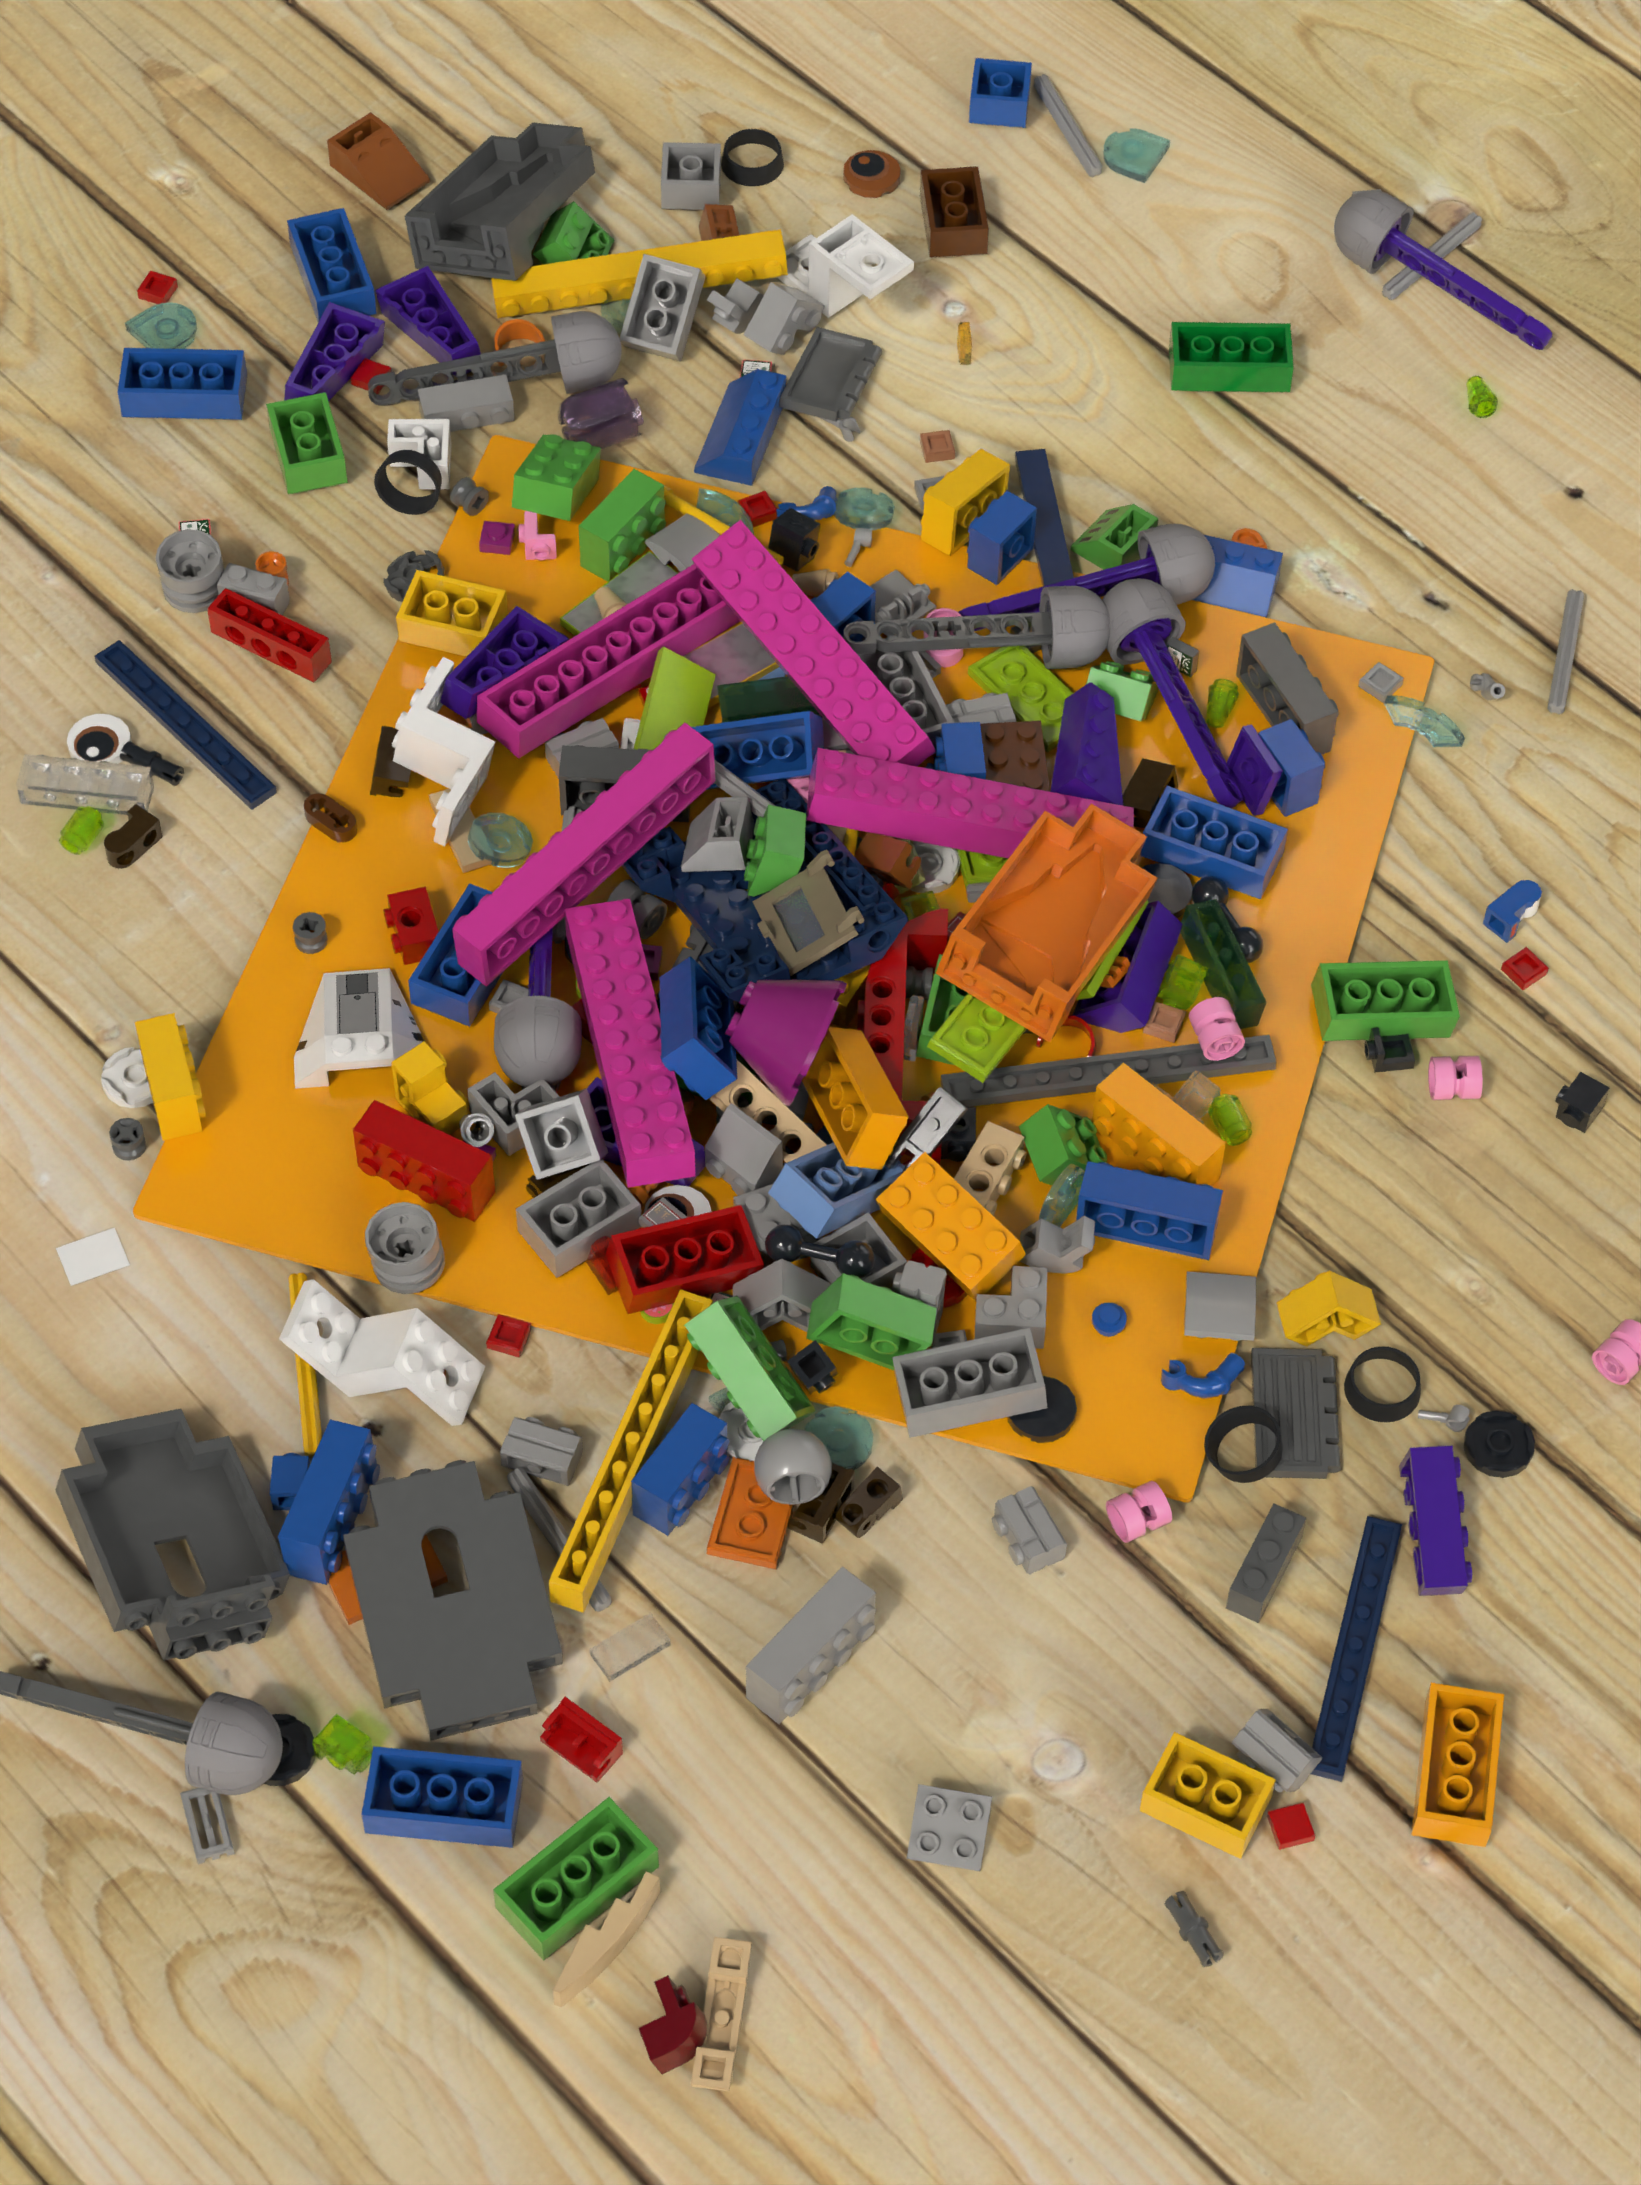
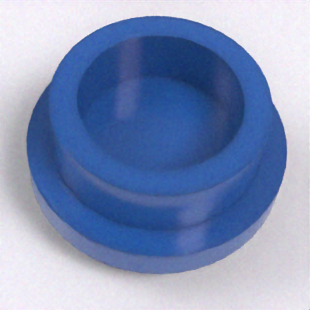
M1103 1303L1093 1311L1092 1324L1097 1332L1103 1336H1115L1126 1326V1313L1117 1304Z

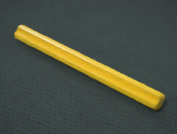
M302 1272L298 1274L293 1273L288 1277L291 1310L304 1281H307V1275ZM295 1353L304 1455L313 1458L322 1439L316 1369Z

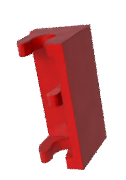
M567 1697L560 1701V1704L542 1725L546 1730L540 1736V1741L596 1783L599 1782L623 1754L622 1738Z

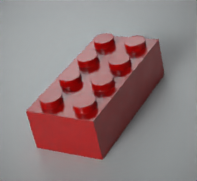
M374 1100L353 1128L357 1164L364 1173L370 1176H379L389 1181L392 1186L399 1190L406 1189L418 1195L426 1203L440 1205L458 1218L465 1217L475 1222L496 1192L491 1154L379 1101Z
M742 1205L611 1235L606 1251V1257L627 1314L673 1304L680 1289L699 1296L733 1289V1284L743 1280L750 1274L758 1272L764 1266Z

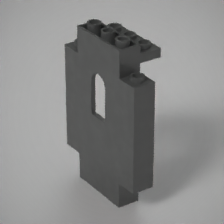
M182 1409L81 1428L75 1446L81 1466L62 1469L55 1491L113 1631L125 1629L134 1631L149 1625L163 1661L173 1658L186 1659L195 1653L208 1650L220 1651L230 1645L243 1642L252 1644L265 1638L273 1618L267 1605L269 1600L283 1594L290 1573L283 1561L281 1552L230 1437L225 1436L196 1442ZM186 1539L205 1583V1592L200 1596L190 1598L178 1594L172 1587L155 1545Z
M464 1460L448 1463L445 1468L434 1471L420 1469L411 1473L409 1477L397 1480L394 1477L378 1480L375 1485L369 1486L376 1527L371 1528L368 1525L358 1526L351 1529L348 1534H344L343 1538L384 1709L420 1700L430 1741L538 1714L537 1700L529 1672L561 1665L562 1650L520 1492L511 1494L510 1491H502L492 1495L490 1499L484 1500L475 1461L466 1463ZM442 1528L452 1532L457 1539L469 1590L434 1598L421 1544L424 1536L429 1531Z

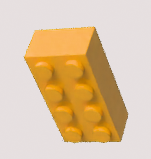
M828 1027L802 1082L845 1165L882 1170L888 1156L892 1154L894 1145L901 1131L905 1128L909 1116L861 1030Z
M1124 1062L1096 1086L1092 1122L1098 1133L1105 1137L1108 1136L1119 1145L1126 1155L1136 1158L1151 1175L1174 1177L1183 1182L1197 1185L1207 1184L1213 1186L1220 1179L1226 1142Z
M926 1152L876 1198L882 1213L940 1268L945 1269L947 1275L975 1302L977 1294H986L1026 1255L1021 1242Z
M1430 1683L1425 1700L1411 1835L1486 1847L1493 1823L1504 1694Z

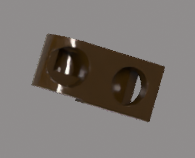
M136 803L127 811L129 821L119 830L109 833L104 839L108 863L114 868L122 869L132 865L163 837L159 819Z
M877 1466L841 1505L835 1519L855 1537L860 1538L871 1529L876 1520H879L890 1508L894 1509L903 1500L901 1486Z

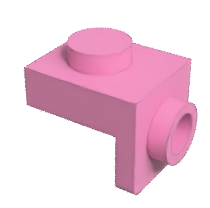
M525 511V524H519V543L525 542L526 560L556 559V536L554 534H538L537 513Z

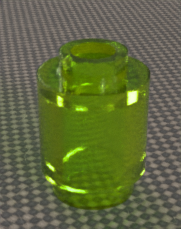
M86 806V808L78 807L60 832L59 842L62 847L76 855H80L82 851H87L104 827L101 813L91 806Z
M1222 1094L1213 1099L1208 1108V1114L1221 1139L1231 1146L1239 1145L1248 1140L1252 1135V1124L1239 1098L1235 1095Z

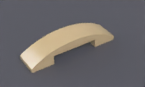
M714 1937L703 2011L707 2020V2035L703 2046L696 2048L691 2079L692 2087L728 2092L730 2090L744 2008L752 1942Z

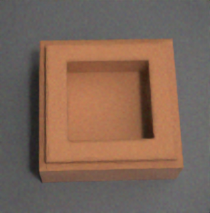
M950 430L920 433V444L925 463L955 459V449Z
M1154 1001L1150 1018L1146 1026H1144L1143 1033L1175 1043L1185 1019L1186 1011Z

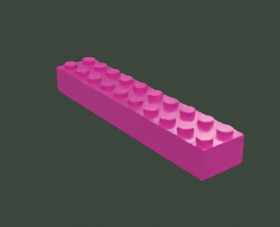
M741 519L692 558L693 563L703 578L854 755L918 766L936 752L926 733Z
M695 564L479 694L477 696V723L519 759L651 677L658 650L662 647L685 656L740 620L703 578Z
M683 723L677 730L670 731L665 736L663 742L654 750L646 752L641 761L632 770L625 771L615 785L608 791L601 792L589 808L577 813L571 824L562 832H556L545 847L539 852L532 853L519 870L507 875L501 886L492 894L485 895L475 909L468 915L461 916L456 921L452 931L458 964L487 987L564 918L566 908L576 907L716 781L713 743L686 723Z
M818 748L809 777L806 820L1009 858L1044 811L1074 827L1092 803L1134 828V808Z
M629 898L566 908V936L627 1188L695 1177V1149L674 1071L668 1070L661 1060L660 1013L631 900Z

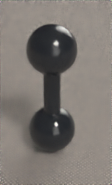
M1213 876L1204 877L1197 881L1192 890L1193 903L1203 912L1215 913L1230 935L1227 939L1226 948L1229 956L1242 964L1257 960L1263 951V939L1255 929L1240 927L1226 907L1229 896L1226 884L1221 879Z
M791 1225L774 1227L768 1233L765 1240L766 1252L774 1261L784 1259L792 1263L801 1255L835 1262L841 1274L855 1275L861 1279L869 1275L875 1265L873 1250L868 1244L859 1240L848 1241L839 1249L805 1242L800 1231Z

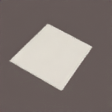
M115 1227L56 1248L71 1286L130 1265Z

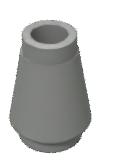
M482 1113L467 1114L460 1120L461 1135L466 1143L479 1147L487 1144L492 1139L494 1124L487 1115ZM476 1123L475 1128L470 1131L471 1125Z

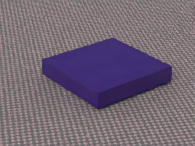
M1247 725L1242 727L1227 764L1230 768L1231 776L1235 778L1243 794L1244 803L1253 816L1264 813L1283 770L1253 725Z

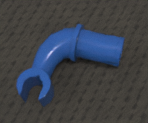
M826 486L820 490L819 495L811 504L805 506H796L795 503L790 502L778 504L779 509H776L777 517L789 508L800 512L812 520L831 517L836 511L837 492L833 487Z
M1230 1353L1215 1371L1208 1372L1204 1378H1196L1186 1373V1367L1182 1362L1170 1360L1169 1373L1162 1369L1161 1383L1166 1389H1182L1195 1397L1204 1399L1217 1397L1221 1394L1225 1395L1230 1391L1232 1382L1245 1369V1362L1239 1355Z

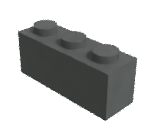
M1273 1503L1229 1589L1226 1609L1254 1622H1260L1302 1539L1306 1517Z

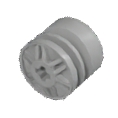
M192 529L177 531L166 537L159 545L156 554V562L165 599L173 608L182 612L198 613L207 611V608L219 595L217 584L224 572L218 542L210 534Z
M408 1202L394 1203L380 1209L369 1220L365 1230V1244L371 1258L374 1273L380 1284L392 1292L411 1294L419 1293L431 1287L438 1280L445 1266V1256L436 1222L430 1212L420 1205Z

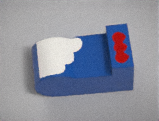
M1530 880L1517 882L1487 906L1483 925L1508 943L1516 936L1519 922L1523 918H1529L1536 914L1542 893L1540 886Z

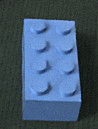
M833 1142L786 1163L768 1193L778 1202L782 1209L788 1211L802 1225L805 1231L817 1239L849 1224L868 1212L871 1214L879 1210L880 1207L876 1198L902 1174L905 1166L900 1161L892 1169L884 1165L882 1170L846 1166Z

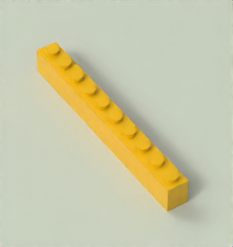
M779 229L531 266L516 281L491 278L497 319L631 299L644 254L701 269L706 276L702 288L732 284L737 278L742 282L786 276L788 275L787 260L782 232Z
M680 1289L549 1579L550 1602L584 1613L631 1508V1481L658 1447L700 1352L688 1340L687 1334L689 1332L684 1325L712 1305L713 1300Z

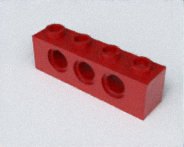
M227 588L207 608L211 633L313 683L332 662L328 637Z

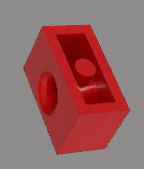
M426 886L388 894L389 908L383 909L387 928H394L395 934L390 935L394 953H401L404 965L420 962L439 933Z

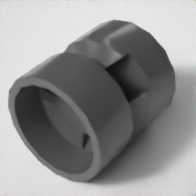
M625 880L614 889L607 902L630 898L640 938L647 939L662 925L667 914V905L654 895L646 894L632 880Z

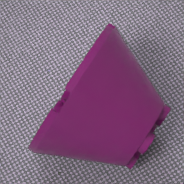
M758 979L756 984L750 981L739 1004L745 1007L741 1014L735 1012L725 1032L726 1035L731 1037L729 1042L774 1095L788 1107L794 1100L799 1090L798 1087L803 1077L806 1076L839 1005L837 1000L840 994L844 993L847 983L841 980Z

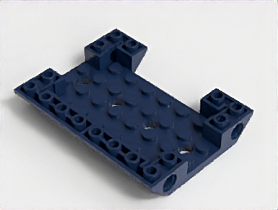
M786 779L772 782L756 790L775 806L806 813L807 818V803ZM752 812L754 824H756L758 816ZM807 820L804 860L799 873L807 869L809 863L821 851L828 850L835 865L832 867L826 865L824 869L846 911L857 906L864 918V922L862 924L858 923V921L854 923L859 934L858 936L790 976L789 967L780 958L769 937L764 938L757 925L762 920L753 901L766 893L755 897L748 896V891H745V889H748V882L744 881L745 870L682 872L681 864L686 841L683 842L670 826L659 831L622 865L623 869L642 891L676 903L713 948V951L699 956V962L729 999L740 1002L750 981L756 984L758 979L835 980L877 962L884 957L908 922L906 914L828 826ZM802 889L797 890L773 905L796 952L825 935Z

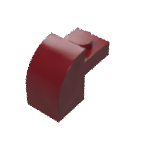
M668 1975L654 1982L666 2015L639 2027L650 2061L661 2074L690 2061L696 2054V2048L703 2046L707 2035L705 2014L695 2002L691 2003L684 1986L680 1985L677 1987Z

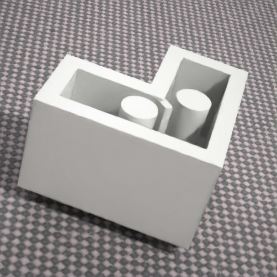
M389 419L387 439L389 455L399 450H413L426 455L437 465L441 472V489H450L451 433L449 419ZM403 462L390 464V467H417ZM417 467L419 489H436L430 476Z

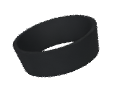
M746 129L738 131L725 142L721 161L722 170L726 177L740 185L761 186L777 179L783 171L784 161L781 145L774 135L763 130ZM760 144L774 150L777 156L765 166L750 168L733 162L729 158L728 153L741 145Z
M399 450L390 454L379 467L374 477V485L379 497L389 507L404 514L418 515L430 511L436 505L442 485V476L437 465L426 455L413 450ZM397 462L415 465L430 476L436 490L424 497L406 495L391 484L387 477L386 466Z
M1391 1347L1370 1348L1362 1352L1355 1359L1346 1375L1344 1382L1346 1398L1357 1413L1369 1420L1376 1422H1395L1411 1414L1419 1403L1421 1395L1419 1369L1407 1354ZM1372 1359L1391 1360L1399 1363L1412 1374L1416 1387L1407 1399L1399 1403H1377L1368 1399L1359 1391L1354 1380V1369L1363 1362Z
M1238 1406L1220 1414L1208 1428L1204 1442L1205 1452L1211 1464L1224 1477L1238 1483L1255 1482L1269 1475L1278 1465L1283 1452V1444L1277 1421L1269 1412L1255 1406ZM1254 1423L1269 1428L1276 1435L1275 1448L1269 1458L1261 1465L1247 1471H1230L1220 1467L1217 1458L1218 1447L1224 1436L1232 1429L1240 1425Z

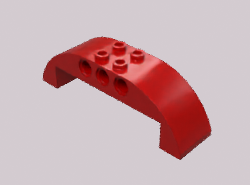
M940 908L906 923L884 957L870 965L866 980L865 1000H858L857 1030L863 1032L909 1116L907 1124L899 1137L928 1102L902 1100L907 965L914 966L919 970L933 967V974H935L939 954L943 955L947 946L948 909ZM941 1144L931 1156V1158L939 1165L941 1159ZM908 1149L906 1150L905 1155L911 1158L915 1157Z

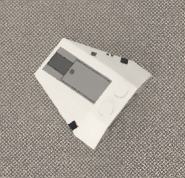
M390 968L323 974L294 1055L295 1089L329 1086L328 1071L392 1066V1061L424 1041Z

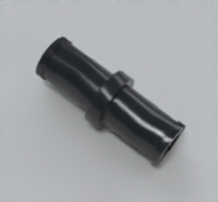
M128 741L121 750L127 753V755L121 753L120 759L142 769V772L147 776L154 775L173 786L178 785L183 776L177 773L184 774V768L163 759L162 755L156 751L149 752L131 741Z

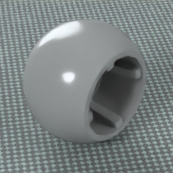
M785 1429L769 1436L760 1445L754 1462L755 1477L763 1493L775 1502L788 1505L801 1504L817 1498L827 1487L832 1471V1462L828 1449L820 1438L811 1432L798 1429Z

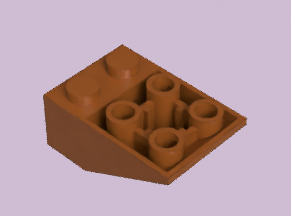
M371 112L327 140L330 166L386 210L430 182L428 175L393 130Z

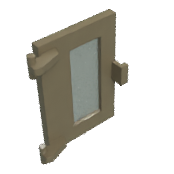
M828 850L821 851L809 863L807 869L753 901L762 920L757 925L764 938L769 937L773 942L780 958L789 967L790 976L858 936L859 934L854 923L858 921V923L862 924L864 922V918L857 906L846 911L825 871L824 866L829 865L832 867L835 865Z

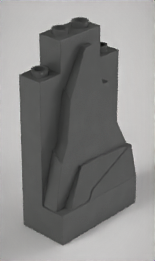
M532 123L516 138L491 135L405 215L415 268L421 269L429 266L431 271L516 281L533 265L531 251L544 227V222L595 173L591 146L585 145L582 127Z

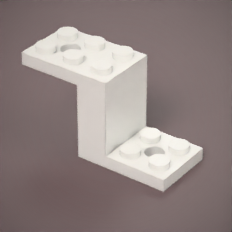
M852 214L819 237L815 238L810 234L786 250L788 275L777 278L787 286L797 288L823 304L825 307L821 313L829 318L863 294L870 300L912 272L914 270V261Z
M445 657L441 659L437 667L431 666L424 679L426 685L422 690L418 688L413 694L409 712L403 711L395 726V729L399 731L392 742V747L395 748L394 762L451 789L449 793L444 791L436 806V809L439 811L432 824V827L436 828L433 841L444 847L486 780L495 746V741L438 714L443 705L440 703L445 679L453 671L454 662Z
M314 1279L304 1281L279 1337V1340L348 1397L407 1388L451 1426L462 1425L486 1367L418 1308L360 1319ZM318 1321H320L323 1327L322 1337L319 1335ZM444 1370H446L449 1375L448 1385L446 1384Z

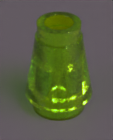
M1473 376L1469 378L1466 383L1469 411L1479 418L1491 416L1496 411L1498 404L1496 395L1482 377Z
M1216 679L1209 686L1206 723L1209 726L1215 728L1224 726L1239 697L1238 686L1234 682L1227 679Z

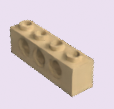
M738 1060L737 1080L710 1098L723 1112L732 1103L760 1125H762V1121L766 1116L776 1115L777 1124L769 1132L782 1141L783 1160L786 1163L827 1146L822 1139ZM751 1092L753 1095L752 1103L746 1108H740L738 1106L739 1096L742 1093ZM792 1138H800L801 1147L799 1151L794 1154H788L785 1148L786 1143Z
M987 1121L954 1177L993 1216L997 1209L996 1201L1000 1194L1005 1196L1010 1188L1013 1171L1015 1169L1020 1170L1025 1162L1027 1152L1023 1150L1024 1136ZM995 1163V1164H998V1165H997V1166H992V1165H989V1164ZM974 1189H982L984 1191H975Z

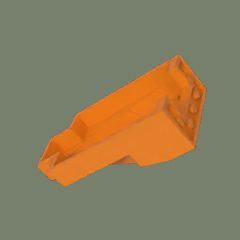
M1092 803L1074 827L1044 811L952 932L936 974L1050 1042L1068 1018L1080 992L1140 911L1153 890L1158 878L1134 864L1147 836Z

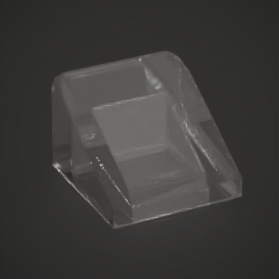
M1196 1070L1172 1098V1101L1199 1120L1219 1102L1221 1090L1216 1084Z

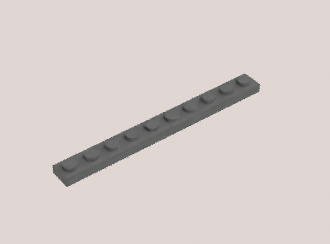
M1270 1035L1244 1038L1245 1044L1238 1053L1219 1061L1207 1059L1203 1054L1200 1044L1197 1043L995 1068L984 1083L967 1072L941 1075V1087L964 1106L974 1107L1096 1092V1086L1123 1062L1153 1085L1275 1070L1276 1058Z

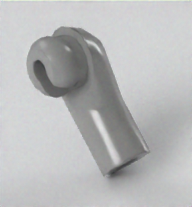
M1482 673L1481 675L1473 674L1471 676V689L1473 691L1480 690L1483 698L1486 700H1496L1504 696L1505 687L1500 683H1496L1489 674Z

